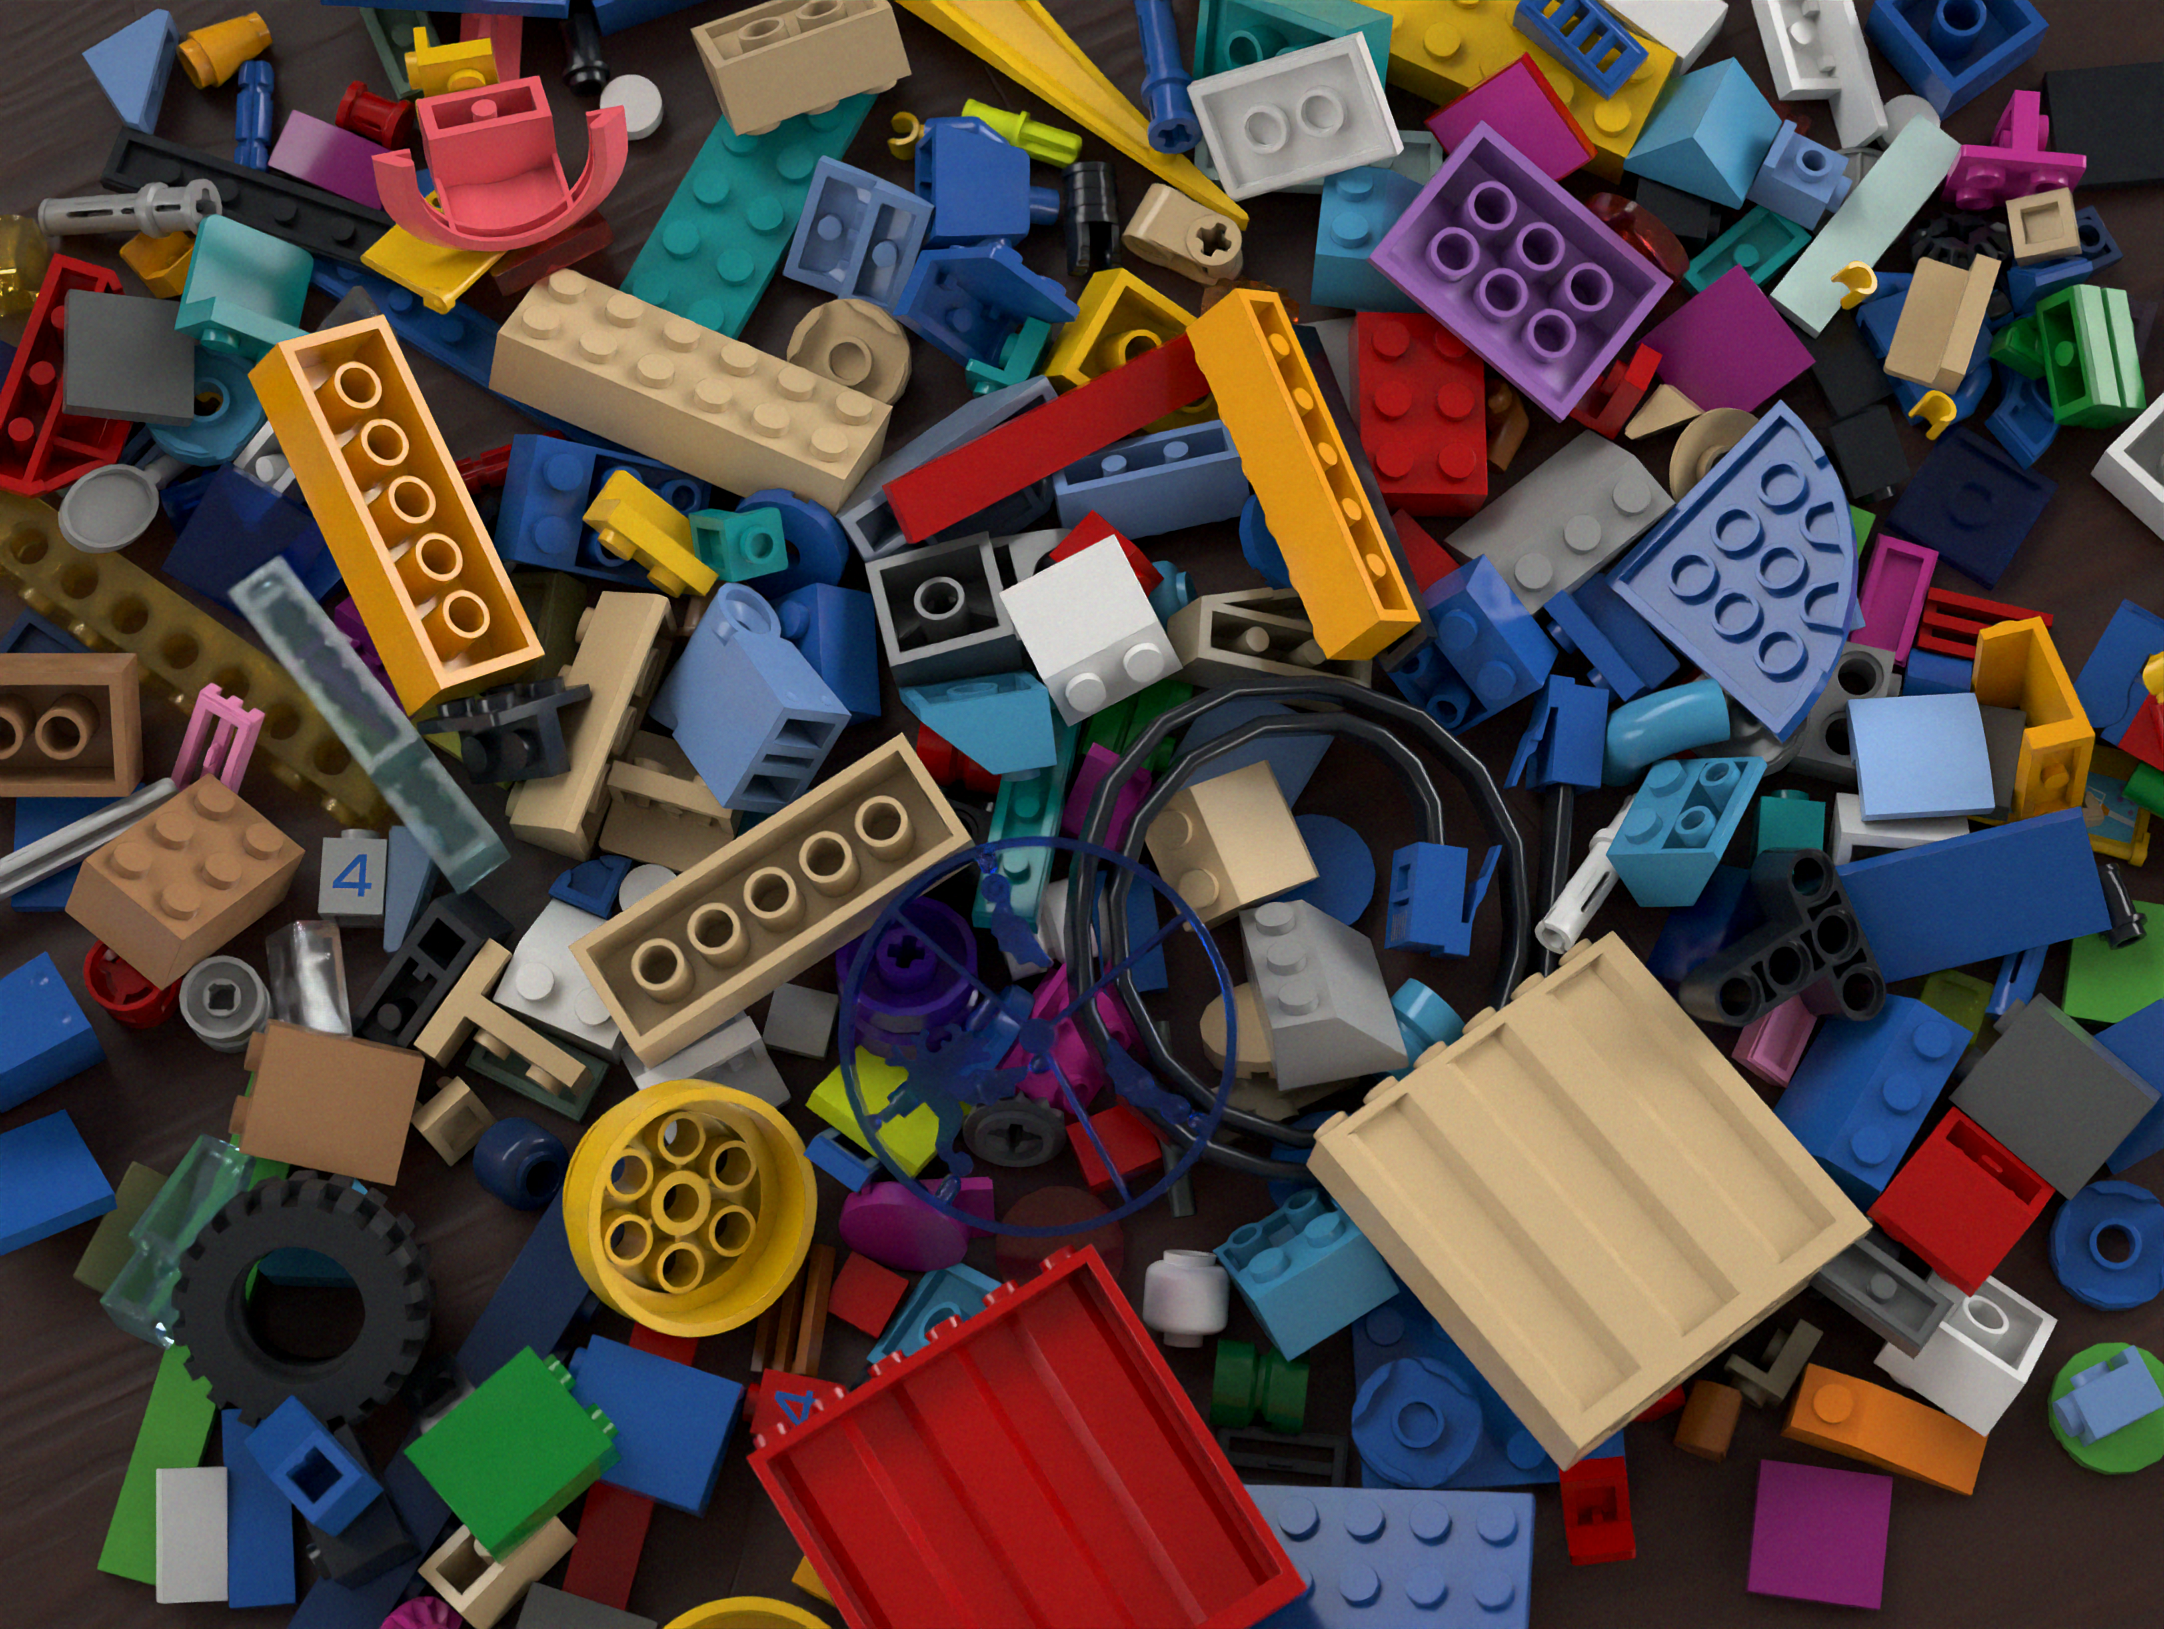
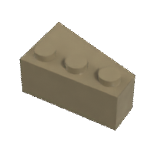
M1269 587L1201 596L1170 616L1167 620V636L1183 669L1164 679L1212 689L1230 679L1318 675L1348 680L1371 689L1372 658L1368 661L1327 659L1323 649L1314 638L1313 625L1300 595L1294 587L1277 590ZM1308 699L1267 700L1319 712H1338L1346 709L1333 703Z

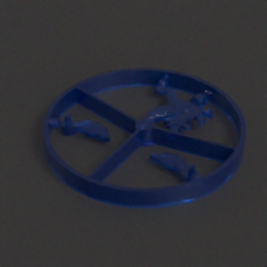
M1026 836L997 840L959 852L932 866L914 879L888 904L862 941L851 965L843 992L839 1016L838 1044L844 1086L855 1119L878 1158L901 1184L939 1212L964 1224L989 1232L1011 1236L1052 1237L1090 1231L1120 1221L1147 1207L1165 1194L1190 1170L1210 1143L1227 1109L1235 1083L1239 1060L1240 1027L1235 992L1223 955L1201 918L1176 890L1147 868L1108 848L1062 837ZM1027 849H1062L1086 853L1109 860L1131 870L1167 896L1182 913L1051 1021L1041 1018H1031L1027 1021L903 914L904 909L923 891L944 876L977 861L980 870L984 874H990L982 881L981 893L986 900L995 903L991 916V934L999 938V950L1012 953L1019 965L1033 962L1038 967L1051 968L1053 961L1035 940L1028 921L1016 916L1011 905L1012 884L1005 876L992 873L998 867L997 854ZM897 919L986 997L968 1017L965 1025L968 1032H962L960 1026L953 1023L943 1027L944 1031H950L953 1034L952 1041L942 1040L940 1043L942 1049L938 1052H929L925 1043L930 1034L926 1028H921L919 1036L913 1034L910 1036L911 1041L916 1044L918 1053L916 1060H909L902 1054L898 1045H892L891 1049L894 1055L891 1058H886L885 1063L889 1067H905L909 1072V1076L905 1082L887 1096L890 1104L877 1115L869 1113L857 1073L854 1047L855 1017L860 990L868 966L878 945ZM1189 921L1211 958L1225 1005L1227 1042L1223 1076L1210 1115L1208 1116L1202 1112L1192 1113V1105L1188 1099L1160 1090L1154 1085L1150 1071L1135 1062L1115 1038L1108 1040L1107 1052L1111 1060L1105 1071L1115 1080V1093L1127 1096L1130 1105L1146 1108L1161 1106V1114L1168 1123L1177 1125L1183 1124L1188 1120V1125L1191 1129L1199 1133L1193 1146L1177 1166L1157 1185L1135 1199L1053 1052L1059 1042V1031L1057 1028L1185 922ZM1000 1010L1021 1026L1019 1031L1021 1046L1027 1052L1036 1054L1029 1061V1066L1003 1070L975 1069L968 1076L957 1075L967 1065L989 1062L992 1055L990 1052H983V1048L990 1043L988 1037L974 1039L972 1034L977 1035L981 1033ZM1052 1069L1126 1202V1205L1117 1210L1090 1220L1050 1227L1020 1226L997 1222L972 1214L953 1205L952 1203L961 1189L962 1181L958 1176L964 1177L971 1173L974 1167L970 1155L962 1151L955 1154L952 1150L954 1139L961 1129L963 1111L956 1097L971 1106L982 1102L992 1107L1001 1097L1015 1096L1017 1083L1024 1081L1030 1071L1034 1074H1043ZM925 1102L939 1118L938 1135L935 1143L936 1150L940 1158L948 1163L949 1170L954 1174L946 1176L935 1193L905 1168L879 1133L882 1121L887 1124L898 1114L906 1118Z

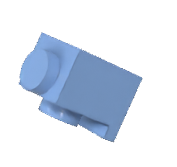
M1786 119L1746 198L1813 231L1824 209L1836 214L1853 180L1842 174L1850 159L1794 132L1797 124Z
M2135 1345L2121 1351L2110 1359L2115 1370L2110 1371L2106 1361H2102L2071 1377L2070 1381L2075 1390L2052 1403L2055 1415L2063 1430L2071 1438L2078 1435L2084 1447L2164 1406V1398Z

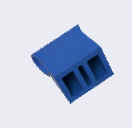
M46 951L0 980V1112L4 1113L107 1059L93 1028Z

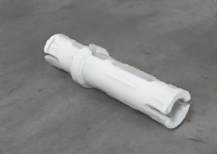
M1634 793L1633 796H1627L1622 808L1608 828H1603L1596 832L1589 844V855L1567 883L1565 889L1544 919L1537 924L1535 928L1537 939L1552 952L1564 954L1574 946L1575 941L1620 878L1607 858L1606 853L1637 793Z

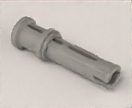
M196 179L187 186L170 188L162 182H152L142 187L138 193L64 199L46 198L40 204L38 219L41 230L47 237L141 230L149 237L161 239L169 237L173 231L191 230L197 235L200 221L204 217L212 214L222 216V204L217 188L207 179ZM196 206H203V211L197 212ZM124 211H130L131 214H125ZM113 212L109 216L88 217L89 213Z

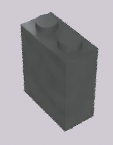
M2039 993L2028 1006L2017 998L1993 1026L2002 1036L1987 1054L1975 1047L1951 1075L1960 1085L1948 1099L2071 1201L2154 1106L2162 1094L2044 995Z

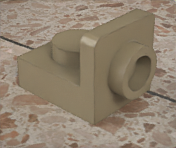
M1800 1319L1790 1334L1778 1328L1759 1361L1769 1367L1767 1373L1739 1356L1732 1354L1720 1374L1731 1380L1728 1387L1739 1390L1742 1400L1746 1403L1762 1408L1766 1402L1777 1408L1824 1332Z

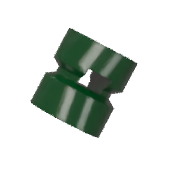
M1218 1339L1209 1424L1245 1428L1252 1419H1259L1265 1431L1301 1435L1308 1383L1310 1349L1288 1362L1275 1345L1265 1355L1260 1354L1256 1344L1253 1342Z

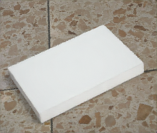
M1362 31L1193 81L1187 87L1224 191L1234 202L1399 155L1404 149Z

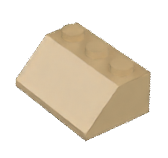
M772 0L691 29L695 44L722 112L736 136L744 133L748 135L768 133L776 129L780 125L781 120L801 113L816 115L827 112L836 107L840 99L860 92L864 94L884 92L892 88L897 83V79L912 74L892 6L887 0Z

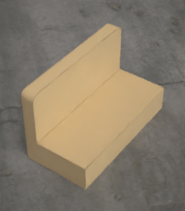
M1977 254L1969 271L1926 257L1920 258L1883 367L1884 372L1916 384L1955 395L1965 376L2001 261Z

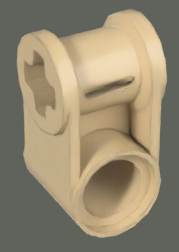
M1155 183L1150 186L1121 238L1123 244L1140 258L1155 265L1165 266L1198 282L1204 287L1212 289L1224 288L1234 283L1240 276L1243 268L1241 231L1236 222L1227 216L1192 201L1183 193L1164 184ZM1218 246L1224 247L1226 252L1223 250H1218ZM1204 251H1205V252H1208V253H1213V254H1212V256L1210 257V256L1204 255Z

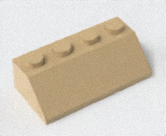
M602 591L596 609L591 607L585 609L576 631L575 642L581 644L573 666L564 664L558 676H563L565 686L589 684L592 697L556 708L571 771L554 777L528 779L526 782L522 780L516 781L508 798L505 814L512 817L509 824L517 839L581 862L589 861L613 800L607 786V781L614 760L625 763L634 734L642 728L648 708L652 703L676 642L674 637L677 625L667 597L650 593Z

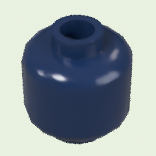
M508 1117L496 1122L483 1133L475 1147L472 1163L475 1177L485 1191L517 1211H535L553 1201L565 1182L570 1161L567 1149L560 1139L551 1132L527 1118Z

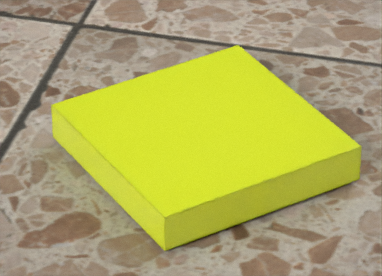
M859 1045L813 1090L805 1106L911 1182L963 1127L964 1116L970 1114L973 1101L979 1099L972 1094L961 1102L951 1097L947 1091L940 1087L941 1082L939 1079L942 1073L926 1061L894 1062L870 1054L864 1047Z

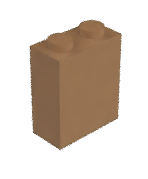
M267 1018L264 1033L253 1031L250 1037L244 1070L253 1071L254 1076L249 1097L241 1095L236 1097L229 1125V1133L239 1135L237 1145L239 1152L243 1154L395 1186L425 1058L419 1051Z

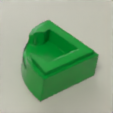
M2036 315L2020 318L2003 326L1994 336L1989 351V356L2031 380H2037L2046 376L2040 341L2041 332L2038 330Z

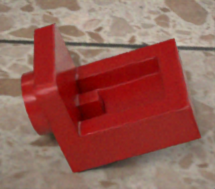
M1624 1456L1578 1461L1565 1472L1558 1466L1570 1563L1574 1566L1634 1559L1636 1557V1546L1631 1521Z

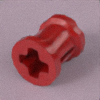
M356 80L349 85L341 99L335 125L348 132H356L382 143L384 148L391 151H398L402 149L411 132L416 108L415 104L404 99L396 103L374 94L368 90L366 83Z

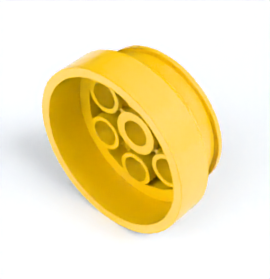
M679 1079L652 1085L635 1093L603 1114L590 1127L578 1144L569 1163L563 1188V1218L574 1261L588 1286L605 1304L621 1315L658 1332L673 1336L704 1337L716 1335L735 1329L760 1315L781 1296L796 1276L808 1252L815 1227L817 1188L811 1160L803 1155L806 1148L794 1127L779 1111L762 1099L723 1084L700 1079ZM676 1120V1136L672 1143L665 1147L664 1133L670 1123ZM727 1149V1164L716 1175L715 1164L717 1158ZM624 1157V1173L616 1183L612 1184V1168L620 1158ZM676 1186L675 1202L670 1209L664 1212V1197L670 1188ZM724 1214H727L726 1229L719 1238L715 1239L716 1224ZM624 1223L625 1232L623 1239L618 1246L611 1249L612 1233L619 1224ZM675 1250V1265L667 1275L663 1276L664 1261Z

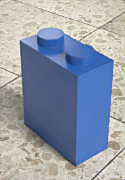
M592 1334L588 1348L578 1347L571 1360L568 1372L577 1382V1385L572 1389L571 1395L584 1410L592 1403H595L620 1432L611 1442L622 1457L620 1461L595 1482L704 1518L744 1407L747 1395L746 1389L742 1384Z

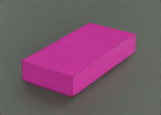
M1878 533L1858 595V602L1866 627L1850 631L1846 641L1896 652L1892 670L1902 673L1906 666L1939 552Z

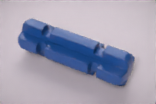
M244 61L239 67L238 86L241 87V92L237 95L235 141H238V147L234 151V163L269 174L270 167L267 163L270 155L267 153L268 148L271 147L273 100H270V94L274 92V71L268 62Z

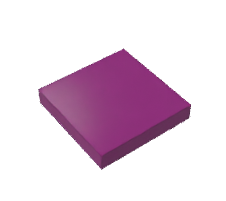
M1761 1459L1758 1463L1745 1593L1878 1611L1881 1604L1893 1477Z

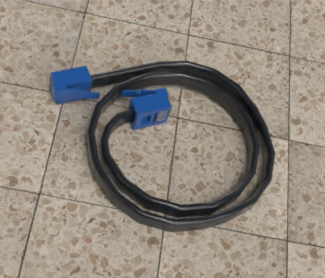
M1318 675L1230 679L1149 720L1095 784L1072 857L1068 878L1063 938L1070 1018L1108 1094L1177 1154L1254 1180L1315 1188L1324 1187L1306 1166V1163L1263 1158L1189 1131L1133 1081L1097 1009L1091 940L1097 864L1121 788L1168 732L1229 702L1308 699L1339 705L1404 729L1461 781L1493 845L1488 850L1478 878L1469 883L1467 893L1464 894L1468 848L1447 846L1443 801L1421 758L1386 727L1343 711L1257 716L1176 757L1124 819L1098 901L1105 989L1144 1067L1208 1124L1287 1151L1312 1150L1317 1142L1313 1137L1317 1129L1300 1130L1227 1105L1168 1052L1133 982L1126 899L1148 827L1197 768L1254 739L1331 735L1366 748L1396 775L1414 811L1417 841L1393 852L1384 949L1416 954L1430 951V957L1457 960L1469 956L1472 922L1476 908L1487 892L1488 883L1497 863L1503 928L1500 960L1486 1008L1492 1006L1498 1012L1513 1001L1510 996L1523 982L1529 958V977L1540 972L1546 978L1560 968L1558 962L1561 954L1552 952L1543 946L1536 937L1535 928L1544 919L1567 885L1575 797L1598 789L1601 786L1609 690L1575 685V678L1548 675L1542 688L1534 693L1529 727L1518 743L1519 747L1503 789H1510L1517 785L1528 757L1525 791L1545 794L1534 924H1532L1525 841L1487 765L1424 708L1348 680Z

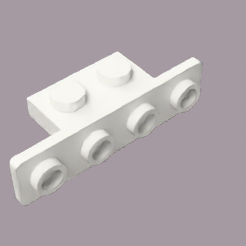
M1751 0L1779 100L1828 99L1842 149L1866 147L1887 131L1888 122L1884 104L1880 98L1869 59L1868 48L1864 42L1853 0Z

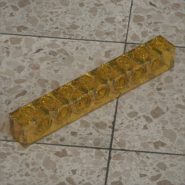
M0 490V579L5 575L22 588L17 593L20 599L45 617H48L53 610L72 622L67 628L68 632L95 652H98L104 644L115 653H137L138 682L148 687L154 679L172 692L167 700L189 718L192 717L200 691L211 682L222 688L221 694L225 687L233 682L242 681L249 683V691L243 699L244 702L241 709L250 712L253 708H256L265 713L253 751L256 750L273 762L268 769L269 772L298 793L304 785L324 798L319 806L344 826L350 828L355 821H358L369 830L373 831L418 772L410 755L116 551L94 554L81 551L71 545L64 538L59 527V512L38 497L31 500ZM36 543L48 544L47 553L39 562L34 564L21 563L22 555L28 547ZM88 577L98 579L97 588L90 596L84 599L71 598L72 588L78 581ZM135 612L149 614L146 625L139 632L134 634H123L120 632L122 622L130 614ZM184 647H196L199 649L198 657L191 666L185 669L170 667L171 659L179 649ZM213 714L212 720L219 724L221 717ZM287 716L300 719L299 729L292 737L284 740L270 737L271 729L279 719ZM235 726V728H234V731H233V734H232V737H231V740H230V743H229V746H231V747H232V744H233V742H234V739H235V736H236V733H237V730H238V727H236V726ZM344 751L351 754L350 764L342 773L337 775L321 773V765L324 759L331 753Z

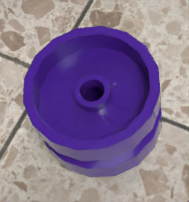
M920 896L836 950L839 1015L850 1037L870 1054L894 1062L926 1061L949 1052L969 1034L979 1012L977 941L966 920L946 903Z

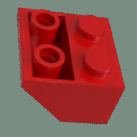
M1953 1105L1905 1162L1866 1214L1879 1223L1889 1237L1903 1243L1928 1263L1943 1281L1955 1285L1971 1298L2036 1219L2056 1189Z

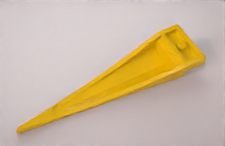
M894 0L1203 206L1229 217L1236 222L1240 230H1246L1249 221L1248 214L1182 153L1166 154L1156 151L1150 146L1147 136L1150 122L1100 72L1037 0Z

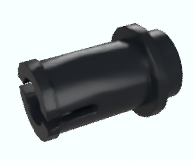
M574 14L568 16L567 19L563 18L557 25L566 69L563 70L561 75L562 81L565 86L570 88L571 94L576 97L599 95L607 86L606 81L610 79L611 71L608 64L602 61L597 35V21L588 14Z
M2118 863L2097 867L2112 924V929L2097 933L2099 940L2107 941L2111 950L2122 949L2139 942L2147 936L2144 925L2148 920L2144 913H2137L2120 874Z

